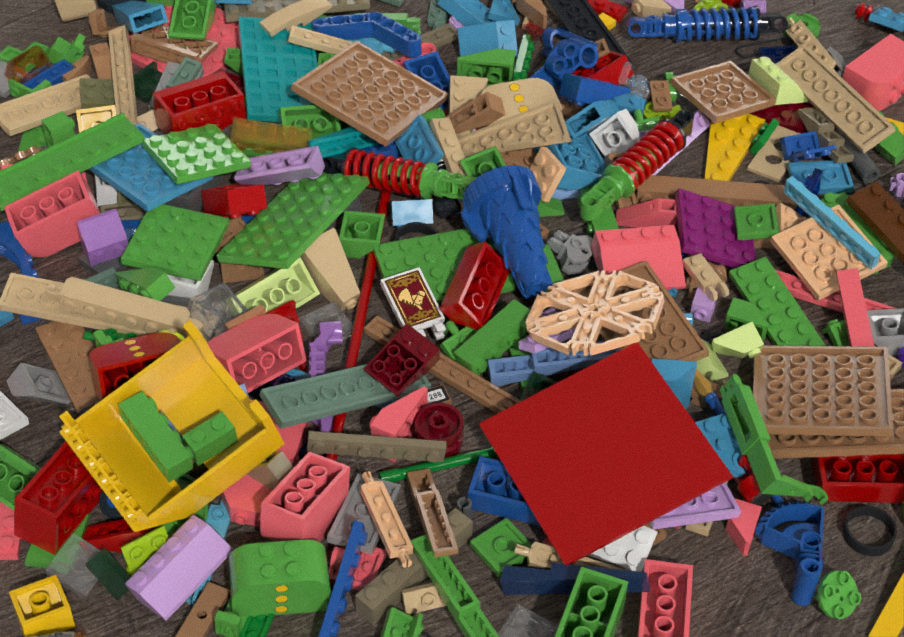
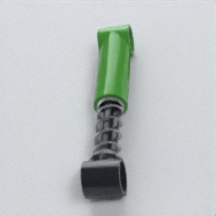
M441 107L421 114L426 119L430 129L429 123L432 119L446 117ZM441 158L437 163L438 170H447L443 158ZM443 196L435 201L441 218L462 211L457 198L453 199Z

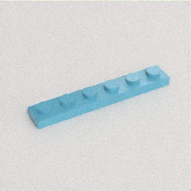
M793 176L786 180L784 193L870 270L877 266L881 253L878 252L876 247L870 245L860 233L854 231L845 220L837 216L815 194H812L802 182L796 180Z

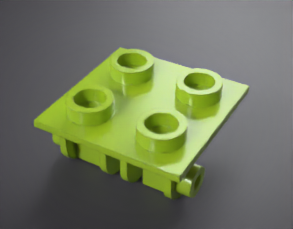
M164 525L120 547L127 564L125 569L129 576L132 577L169 540Z

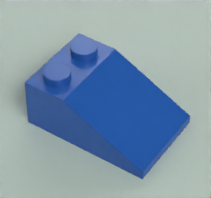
M564 73L559 95L565 97L567 102L585 106V103L592 104L595 101L608 100L630 93L631 89L606 81Z

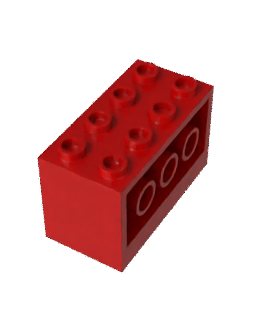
M224 71L153 93L156 125L164 135L170 132L184 131L188 128L203 127L206 124H215L221 131L231 123L246 126L244 94Z
M66 441L15 497L14 535L53 555H56L81 525L86 516L97 506L102 492L99 484Z

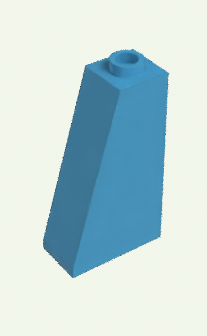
M128 1L112 6L117 23L121 26L126 25L127 29L133 33L168 22L164 6L161 3Z
M613 100L595 101L566 120L565 124L573 139L594 131L620 110Z

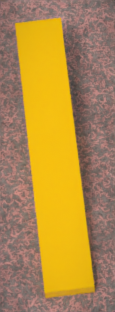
M904 573L868 637H898L904 626Z

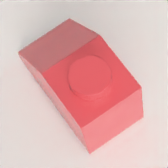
M735 499L741 514L739 518L725 519L728 520L726 531L742 555L747 556L762 506Z

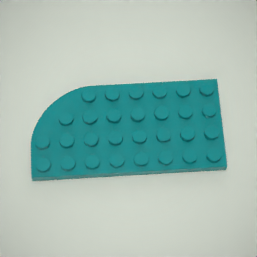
M239 16L238 29L247 120L277 122V112L280 107L315 105L292 91L291 87L292 83L318 67L316 51L309 47L288 42L290 31L287 32L285 29L270 37L259 23L265 18ZM312 22L304 27L301 24L297 25V27L313 31Z

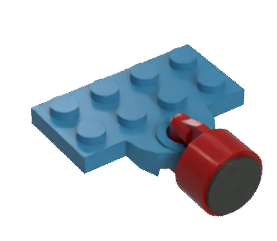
M726 413L695 422L738 484L737 490L745 502L760 505L774 496L761 493L748 457L741 453Z

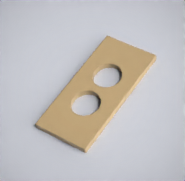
M778 125L766 144L755 155L747 170L780 182L787 171L788 162L793 161H784L783 151L777 150L774 144L779 143L782 137L800 133ZM769 155L778 156L782 160V162L779 164H770L765 160V158Z

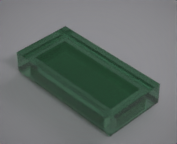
M103 549L86 562L85 566L116 601L130 591L125 583L131 577L106 549Z

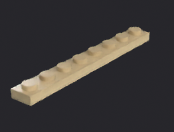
M122 25L108 31L116 115L124 113L133 125L138 124L129 32L126 25Z

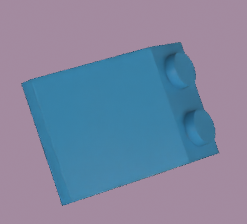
M514 20L496 21L457 28L460 57L492 49L516 50L515 59L518 57Z

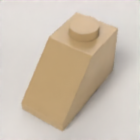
M632 0L631 10L639 17L650 15L662 16L663 13L669 15L672 9L663 0Z

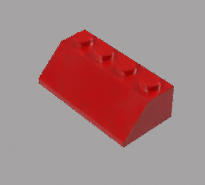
M486 241L467 247L440 306V310L451 321L476 330L481 329L489 321L510 272V269L507 270L504 261Z

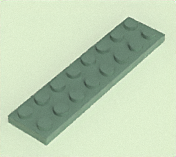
M366 364L261 389L259 396L279 428L282 429L400 399L422 387L429 389L432 385L424 375L399 396H395L364 371V368L367 366Z

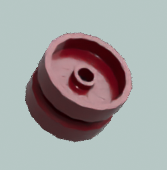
M442 402L423 406L417 412L414 419V439L446 441L444 458L455 456L463 445L464 421L462 414L454 406Z

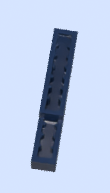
M553 563L551 570L505 565L500 578L504 595L571 594L581 567L628 581L627 593L650 592L651 588L646 572L572 564L565 566L563 563Z

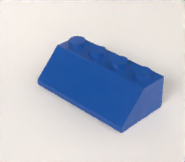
M480 456L468 490V498L472 500L471 509L540 526L502 462Z

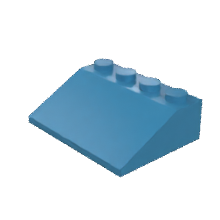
M569 132L572 142L543 146L547 147L566 168L557 186L558 189L576 190L593 187L603 177V171L607 165L589 134L573 139ZM541 146L534 147L536 153H538Z

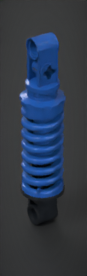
M759 6L747 9L739 7L737 10L733 7H730L728 10L720 8L718 11L715 8H710L708 11L705 8H701L699 12L697 9H691L689 13L686 9L676 8L672 15L663 13L662 16L630 17L625 23V27L632 37L662 36L663 39L674 37L676 43L682 40L690 42L692 36H695L696 41H701L702 36H705L706 41H710L711 35H714L716 41L720 40L721 35H724L725 40H729L731 32H733L735 40L740 38V32L743 33L745 40L748 38L758 40L760 33L783 32L788 26L787 19L781 13H760ZM777 19H781V23L774 26V22ZM633 24H639L636 30H630Z

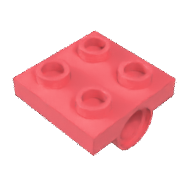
M335 546L332 552L330 569L328 571L330 584L335 585L346 547ZM375 547L373 554L359 551L361 561L359 567L354 568L352 574L354 577L353 590L361 591L380 574L386 557V550Z

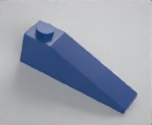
M437 51L403 61L405 69L446 93L449 92L450 76ZM448 99L439 107H448Z

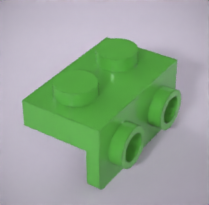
M391 607L387 611L380 637H419L424 627V624H422L424 614L419 612L412 617Z

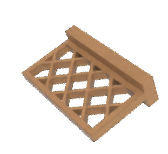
M161 24L148 28L141 34L134 33L131 35V52L164 63L170 61L181 64L185 57L202 62L218 48V42L208 39L168 38L170 27Z

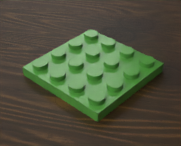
M206 124L203 127L188 128L184 131L170 132L160 136L154 135L143 139L142 143L145 150L176 184L247 169L251 166L250 159L215 124Z
M162 204L146 212L121 257V264L141 269L155 267L168 275L201 281L230 225L229 218Z

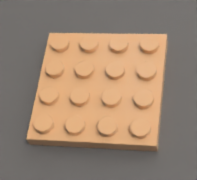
M839 204L831 208L837 216L845 220L854 231L860 233L870 245L874 246ZM812 217L772 236L770 240L818 301L839 291L836 271L858 268L861 280L885 268L888 263L880 255L877 266L870 270Z

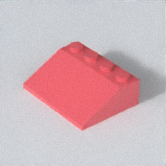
M674 225L595 231L591 249L599 273L605 270L606 275H610L613 270L618 272L647 261L667 290L672 288L684 289L686 287L680 241Z

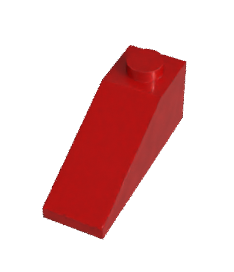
M125 519L87 526L79 544L83 547L122 553L120 547L155 530V527L134 532Z

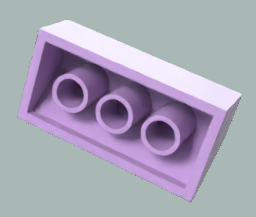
M312 146L249 157L251 161L250 168L238 170L234 178L240 184L279 185L283 182H297L305 178L316 179L321 176L325 165L319 147Z
M192 515L125 585L139 602L167 621L233 551V548L211 526L195 515Z

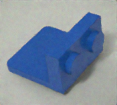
M816 131L780 138L784 161L800 162L806 159H816L821 156L830 155L831 150L837 149L836 145L820 148Z

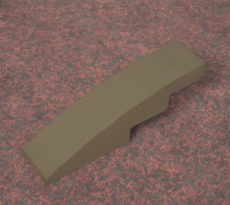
M814 107L798 109V114L808 132L816 131L821 148L836 145L837 149L831 150V154L828 155L837 164L853 162L855 154L844 147L845 139L834 131L835 124Z

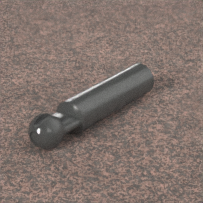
M835 127L834 131L845 139L844 147L855 154L853 162L850 163L862 181L867 184L876 181L881 172L869 154L861 152Z

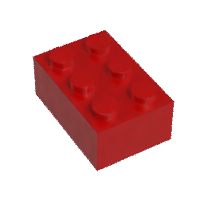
M233 184L201 190L204 213L238 218L242 217V214L254 215L259 214L261 209H267L264 184Z

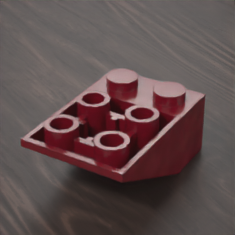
M406 323L367 364L364 371L395 396H399L426 375L440 360V349Z

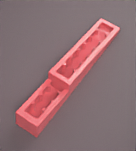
M858 268L838 270L836 275L849 346L874 347Z

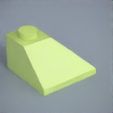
M750 322L713 339L711 348L717 354L739 358L747 356L753 358L761 353L760 350L763 349L764 343L753 322Z

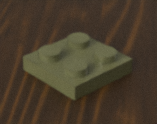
M80 78L81 109L115 105L112 79Z

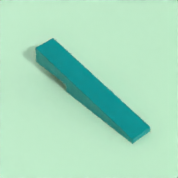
M354 127L308 140L309 147H319L322 158L345 153L351 147L363 149L378 145L376 140Z

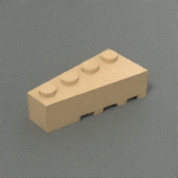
M451 75L448 92V115L479 97L487 87L488 78ZM473 129L458 133L456 136L458 138L473 132Z

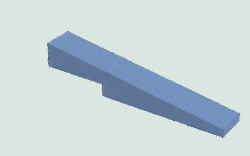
M549 347L540 352L531 353V355L488 360L490 383L495 386H501L587 368L620 351V348L590 356V351L587 356H584L583 351H578L576 356H573L572 350L567 355Z

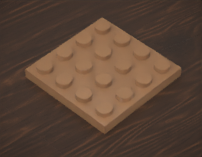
M732 61L672 77L670 82L675 89L714 123L775 106L777 100Z

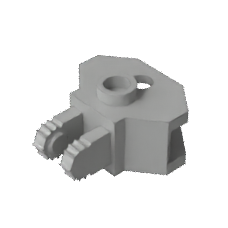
M558 230L553 234L554 238L552 237L547 241V244L558 254L556 258L560 260L562 271L568 275L580 274L591 261L593 238L588 235L576 236L572 234L569 236L563 233V231Z

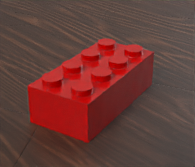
M904 454L814 457L812 466L815 486L821 487L827 493V501L903 503Z

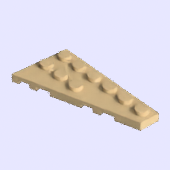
M557 99L458 137L465 158L494 146L497 147L499 152L572 142Z

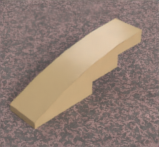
M301 0L273 13L259 23L267 34L273 37L283 29L287 32L290 31L292 25L297 26L301 24L304 27L332 8V4L327 0Z

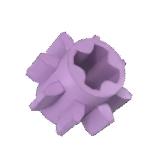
M899 173L896 175V178L891 177L889 191H892L897 197H904V173Z

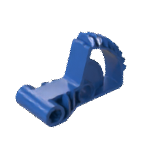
M795 500L793 504L788 501L784 505L779 503L776 508L772 507L771 510L766 511L759 520L758 525H756L755 536L761 540V544L795 559L791 599L797 605L807 606L812 602L822 571V538L825 510L822 506L808 504L806 501L800 504ZM790 521H806L817 524L797 523L788 526L782 532L773 529V527L781 523Z

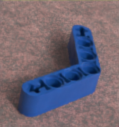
M379 12L322 17L312 21V28L315 32L344 40L374 37L408 57L414 58L422 54L421 36L418 33Z

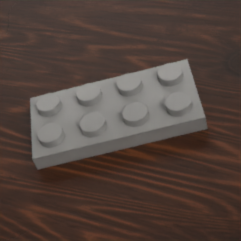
M358 473L327 535V542L346 547L354 521L363 522L365 531L368 532L365 546H361L360 551L373 554L380 535L360 493L361 485L365 484L362 474ZM373 477L374 481H383L395 505L401 492V484Z

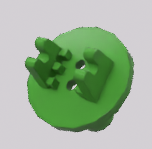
M831 571L825 574L820 581L818 593L814 596V599L818 600V607L827 616L833 619H844L850 616L856 606L860 604L861 594L858 592L856 583L849 572Z

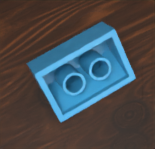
M652 358L651 362L684 408L687 409L690 403L697 362Z

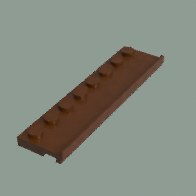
M877 181L853 195H849L846 199L849 206L904 265V210Z

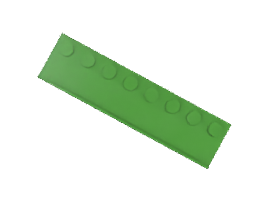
M120 113L0 170V210H5L4 206L78 170L81 173L143 143L144 135L128 120L124 113Z

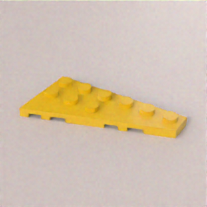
M745 114L719 123H714L711 120L704 179L730 181L753 145L751 143L752 139L760 133L759 129L766 120L751 114Z

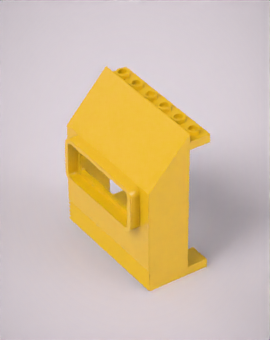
M191 320L183 325L188 334L187 338L80 417L74 420L68 411L59 416L64 422L61 426L62 430L59 431L134 532L191 517L285 444L270 415L256 399L253 402L214 356L204 336ZM143 391L148 398H153L157 405V411L159 413L163 412L181 436L223 411L235 427L238 442L204 462L209 471L182 490L175 480L168 482L120 417L118 404Z

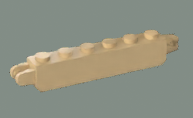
M75 277L67 278L64 284L49 282L45 289V297L59 302V308L68 312L83 314L87 317L119 324L130 329H137L148 334L169 330L168 332L174 334L177 332L185 338L188 337V334L183 325L191 320L203 335L204 324L197 319L190 318V312L187 308Z

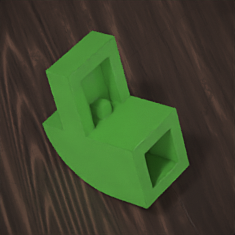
M79 33L72 44L58 36L45 59L53 64L63 59L72 64L81 59L84 54L83 49L85 45L83 42L85 36Z

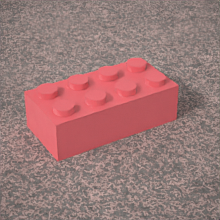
M645 559L643 572L648 574L651 588L650 592L640 593L637 637H689L693 565Z

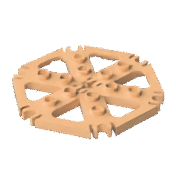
M605 270L601 273L596 271L552 284V286H548V292L541 291V296L537 295L525 323L530 337L538 343L567 355L572 350L573 356H576L578 351H583L584 356H587L590 351V356L640 342V339H645L644 332L653 333L652 329H656L665 302L664 294L659 290L657 284L619 271L618 275L616 270H613L610 275H606ZM593 286L588 298L572 292V290ZM620 286L636 289L614 296L616 289ZM547 307H555L562 310V312L541 317L543 310ZM645 307L652 308L649 319H642L628 313L639 311ZM602 326L625 335V337L607 340L601 344L596 343ZM575 329L572 339L566 344L549 337L562 331Z

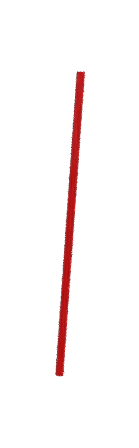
M384 189L381 190L377 213L385 214L386 220L391 192ZM373 251L368 253L344 369L356 367L377 265ZM347 412L334 416L331 433H343ZM326 454V458L337 462V454Z

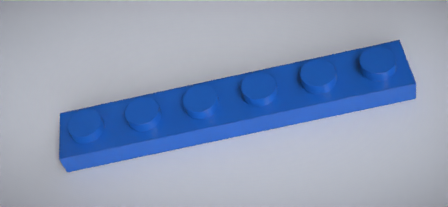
M354 521L319 637H337L339 634L341 623L338 620L340 614H344L346 611L347 599L345 597L347 591H351L353 588L354 577L352 574L354 568H358L360 565L361 554H359L361 546H365L368 532L365 531L363 522Z

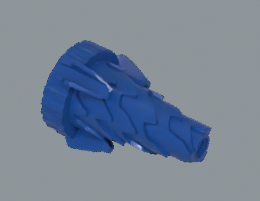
M520 165L502 166L483 173L469 184L463 195L464 210L461 213L464 226L479 243L486 241L487 237H489L496 247L498 254L504 260L507 270H511L522 295L526 299H531L534 296L540 295L541 291H545L548 286L553 284L546 266L548 260L543 249L545 245L540 233V216L537 209L542 193L534 173L529 168Z

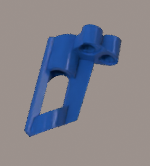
M547 27L544 30L543 43L545 47L541 54L547 58L545 61V68L557 75H562L579 66L592 68L597 63V43L561 28ZM555 34L565 38L559 41L555 48L553 47L552 40Z

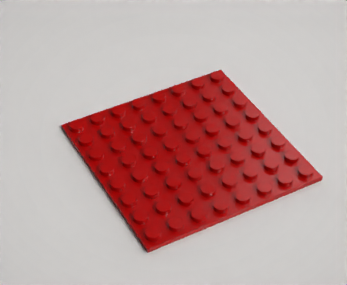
M638 342L479 423L481 430L565 566L586 557L733 478L731 472Z

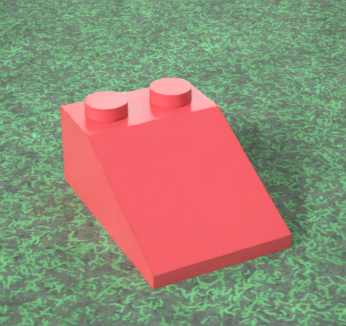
M422 387L382 408L378 415L373 416L370 421L371 436L412 439L415 431L414 419L416 414L423 406L428 405V388ZM391 458V459H388V460H390V461H392V462H396L397 459Z

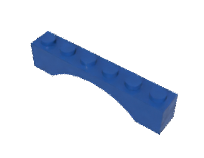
M9 221L0 223V255L14 262L21 270L22 275L38 278L36 269H31V266H34L31 255H26L25 249L15 238ZM19 314L22 325L42 320V318Z

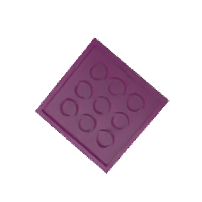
M678 188L675 192L681 252L690 255L701 253L707 260L733 268L756 261L753 239H737L734 207L736 206Z

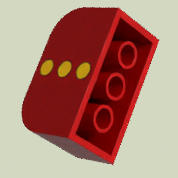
M159 332L105 344L93 349L89 354L96 397L99 402L181 342L179 338L172 333Z

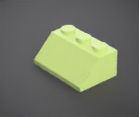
M760 57L752 59L748 75L777 99L775 105L804 103L808 101L799 86L780 67L776 66L770 58Z

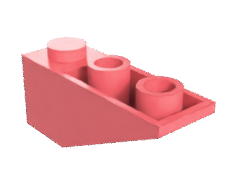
M657 198L617 209L618 226L637 228L674 225L676 230V200Z

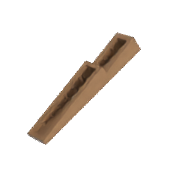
M430 469L407 472L408 488L434 558L459 554L439 489H436Z

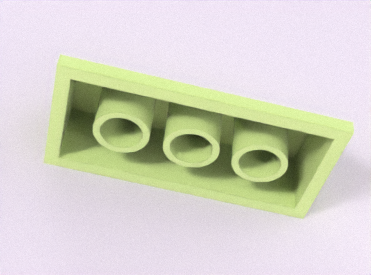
M300 257L289 269L276 268L227 297L224 301L233 317L236 318L261 304L266 309V313L294 299L296 308L319 295L320 292Z

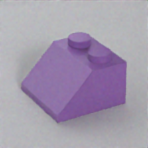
M116 208L77 221L82 251L90 266L123 255L128 246V239Z

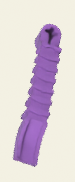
M341 321L319 322L320 336L314 342L309 343V378L325 374L326 353L333 344L343 343ZM333 416L311 421L321 432L331 433Z

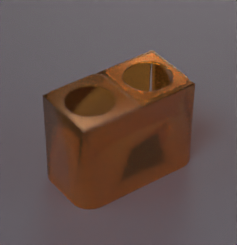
M34 46L9 60L4 75L8 80L13 79L23 84L46 70L49 57L40 47ZM27 64H34L38 67L37 70L30 74L25 71Z

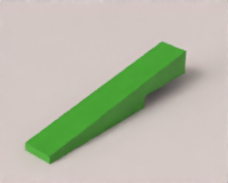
M426 534L411 540L414 552L464 636L499 637L481 611L480 601L449 556L434 558Z

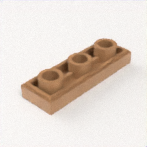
M208 582L175 637H206L215 622L214 618L217 611L222 610L229 598L230 590Z

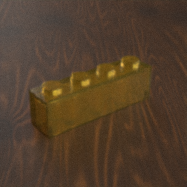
M234 118L230 142L234 143L240 150L252 148L260 153H265L266 151L278 153L309 147L308 140L312 139L313 129Z

